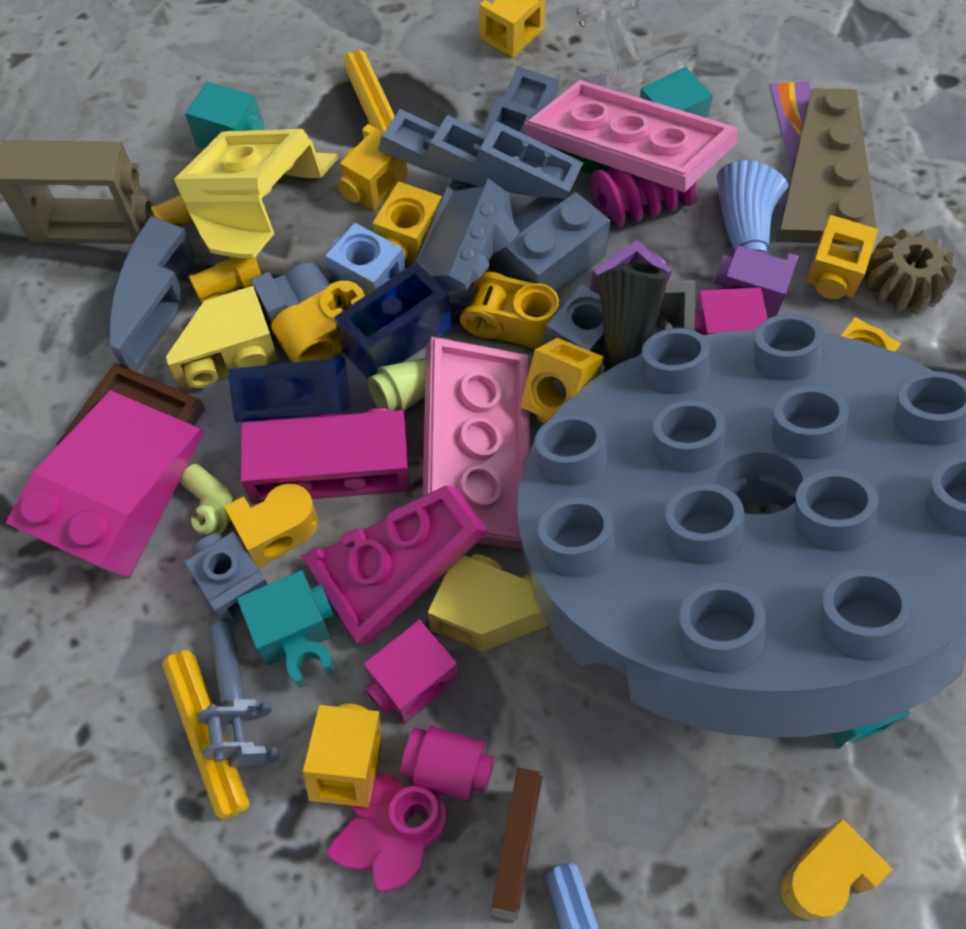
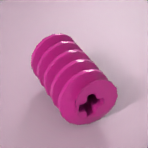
M610 167L607 172L595 170L591 174L590 190L593 205L606 217L610 216L618 228L623 227L625 224V211H628L629 216L634 222H639L643 218V206H645L650 216L656 217L660 214L661 200L664 207L670 212L677 209L678 196L685 206H692L695 203L696 182L686 192L613 167Z

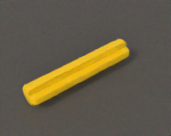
M360 49L353 53L347 52L343 58L345 62L344 68L371 126L385 132L395 115L367 55Z
M190 650L178 651L167 656L163 660L162 667L213 811L221 820H227L246 811L249 808V800L237 768L229 767L228 759L222 762H215V760H208L203 757V749L211 744L208 724L199 723L197 715L207 709V706L213 705L196 657ZM222 730L224 742H227Z

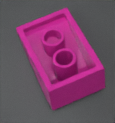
M110 390L32 472L5 523L98 567L130 578L204 431Z

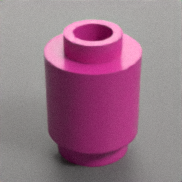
M430 726L427 731L414 727L404 750L400 775L413 779V786H422L432 792L470 802L474 791L485 794L495 757L485 754L486 741L435 726Z

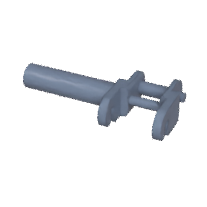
M226 621L217 622L210 626L209 632L222 707H216L214 704L209 705L207 709L197 715L199 723L208 724L211 745L203 749V757L208 760H215V762H222L228 759L229 767L265 766L274 763L280 758L279 748H271L266 753L265 746H255L253 741L244 742L241 720L258 719L268 715L272 710L269 701H264L258 707L256 699H245L232 624ZM221 724H232L235 742H224Z

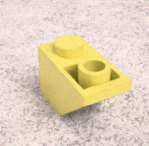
M254 286L203 301L166 356L168 366L181 391L208 387L217 380L243 372H255L262 369L265 365L279 361Z
M473 554L471 558L463 555L447 570L428 610L430 631L481 652L548 626L535 600L529 575H524L521 578L503 571L499 563L479 554Z

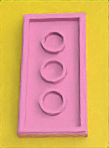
M582 80L576 82L525 122V134L541 143L686 192L737 144L738 128Z
M431 337L426 345L423 496L445 485L457 488L489 531L477 542L478 544L523 550L518 526L517 499L523 467L531 450L530 411L520 408L529 373L528 355Z

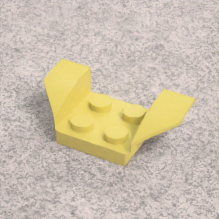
M303 129L221 132L174 178V181L187 211L210 253L254 259L275 234L262 198L271 192L272 186L283 174L304 178H322L339 156L338 153L315 152L312 141L308 139Z

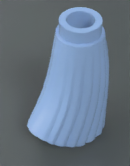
M755 160L731 162L718 171L716 179L722 215L733 250L735 252L738 245L768 254L773 209L788 188L787 180L774 168Z

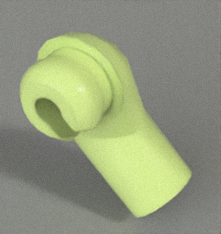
M192 464L185 469L180 479V484L200 500L199 507L196 508L197 517H191L192 527L201 535L222 534L231 522L224 506L232 502V492L199 464Z

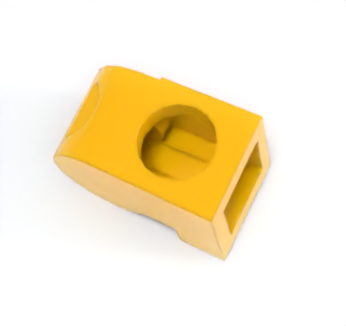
M283 484L275 487L268 493L265 501L251 508L244 496L224 506L257 568L305 543L314 536L318 529L319 519L311 496L304 487L297 484Z
M841 819L827 827L786 870L781 878L780 885L782 901L787 909L800 919L807 921L824 919L834 916L844 909L849 900L850 886L858 893L874 889L893 869L844 819Z

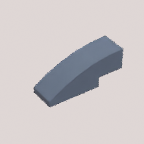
M150 216L135 239L122 266L114 291L110 315V347L120 365L135 372L139 370L187 302L179 282L196 260L185 229Z

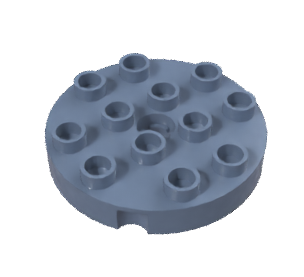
M783 314L766 319L756 329L727 331L702 335L694 330L685 328L660 331L647 339L640 355L621 362L590 381L579 390L576 396L569 398L551 419L538 430L535 442L523 467L517 499L519 534L535 600L550 630L561 646L580 666L594 663L605 664L616 668L628 679L631 703L659 716L692 727L730 735L763 738L808 737L855 729L905 712L938 694L962 675L966 660V380L946 372L932 371L905 356L870 343L837 335L824 334L820 324L809 317L797 314ZM763 501L780 505L786 509L772 514L756 515L744 513L742 504Z

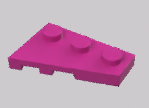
M445 485L389 512L386 519L365 529L357 528L342 535L341 541L324 549L316 548L301 555L317 582L322 585L327 598L355 642L369 644L489 531L458 489Z

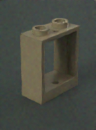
M3 140L0 150V193L30 242L133 244L150 216H153L150 208L153 206L151 198L144 195L140 186L137 165L130 162L122 142ZM47 185L108 186L114 199L54 198Z

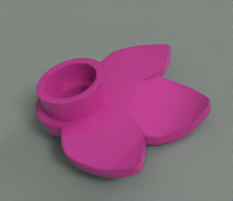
M377 773L375 775L369 808L350 806L357 817L350 821L328 848L327 854L332 861L349 870L366 871L373 868L374 882L380 893L398 889L409 883L417 875L422 867L426 848L434 844L444 833L447 825L445 804L436 792H432L422 786H409L405 788L394 776ZM423 813L428 816L426 822L418 827L411 828L407 826L409 818L414 814Z

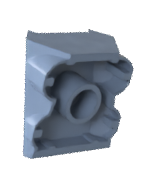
M489 178L485 186L453 191L447 186L409 276L408 289L413 293L464 291L469 288L471 283L479 279L489 268L490 263L488 260L493 253L508 246L519 233V229L513 220L509 193Z

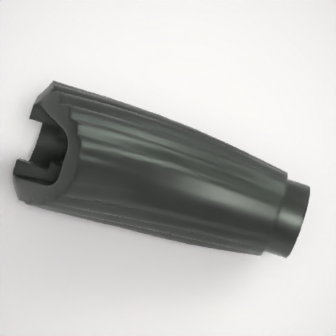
M635 260L630 265L621 263L594 278L603 310L604 372L621 362L640 355L644 343L654 334L669 276L666 270L644 261Z

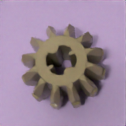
M903 228L894 237L885 235L883 240L878 242L873 254L870 256L865 272L868 276L866 290L879 292L878 304L889 301L895 305L896 313H899L907 306L918 315L927 306L935 307L937 303H940L954 282L957 271L952 266L954 253L940 250L942 238L930 241L925 238L923 229L915 236H911Z

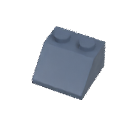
M569 192L567 199L539 196L513 215L514 223L519 229L518 235L508 246L493 253L488 261L490 263L489 269L492 272L508 278L545 284L558 294L605 258L611 220L577 192Z

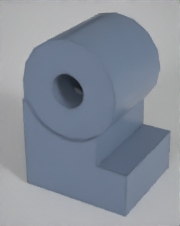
M309 262L299 264L286 274L273 279L270 272L251 279L262 312L270 328L274 318L281 311L301 303L330 285L320 266Z

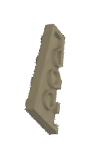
M812 88L807 102L798 150L793 164L792 177L776 242L818 243L830 215L877 228L857 89ZM832 239V242H831V243L849 244V243L842 242V241H839V240H836V239Z

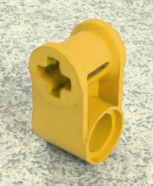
M484 272L473 283L475 294L470 306L463 309L461 313V325L471 334L485 339L502 340L523 345L530 349H537L544 345L546 324L559 310L557 293L545 284L508 278L495 272Z
M337 281L301 303L281 311L271 324V332L298 371L308 372L321 367L332 357L364 341L372 331V319L369 311L365 309L366 298L362 288L351 281ZM336 296H339L342 306L338 307L335 299ZM354 320L356 321V324H357V330H356V331H354L353 326H352V323H351V322H353Z

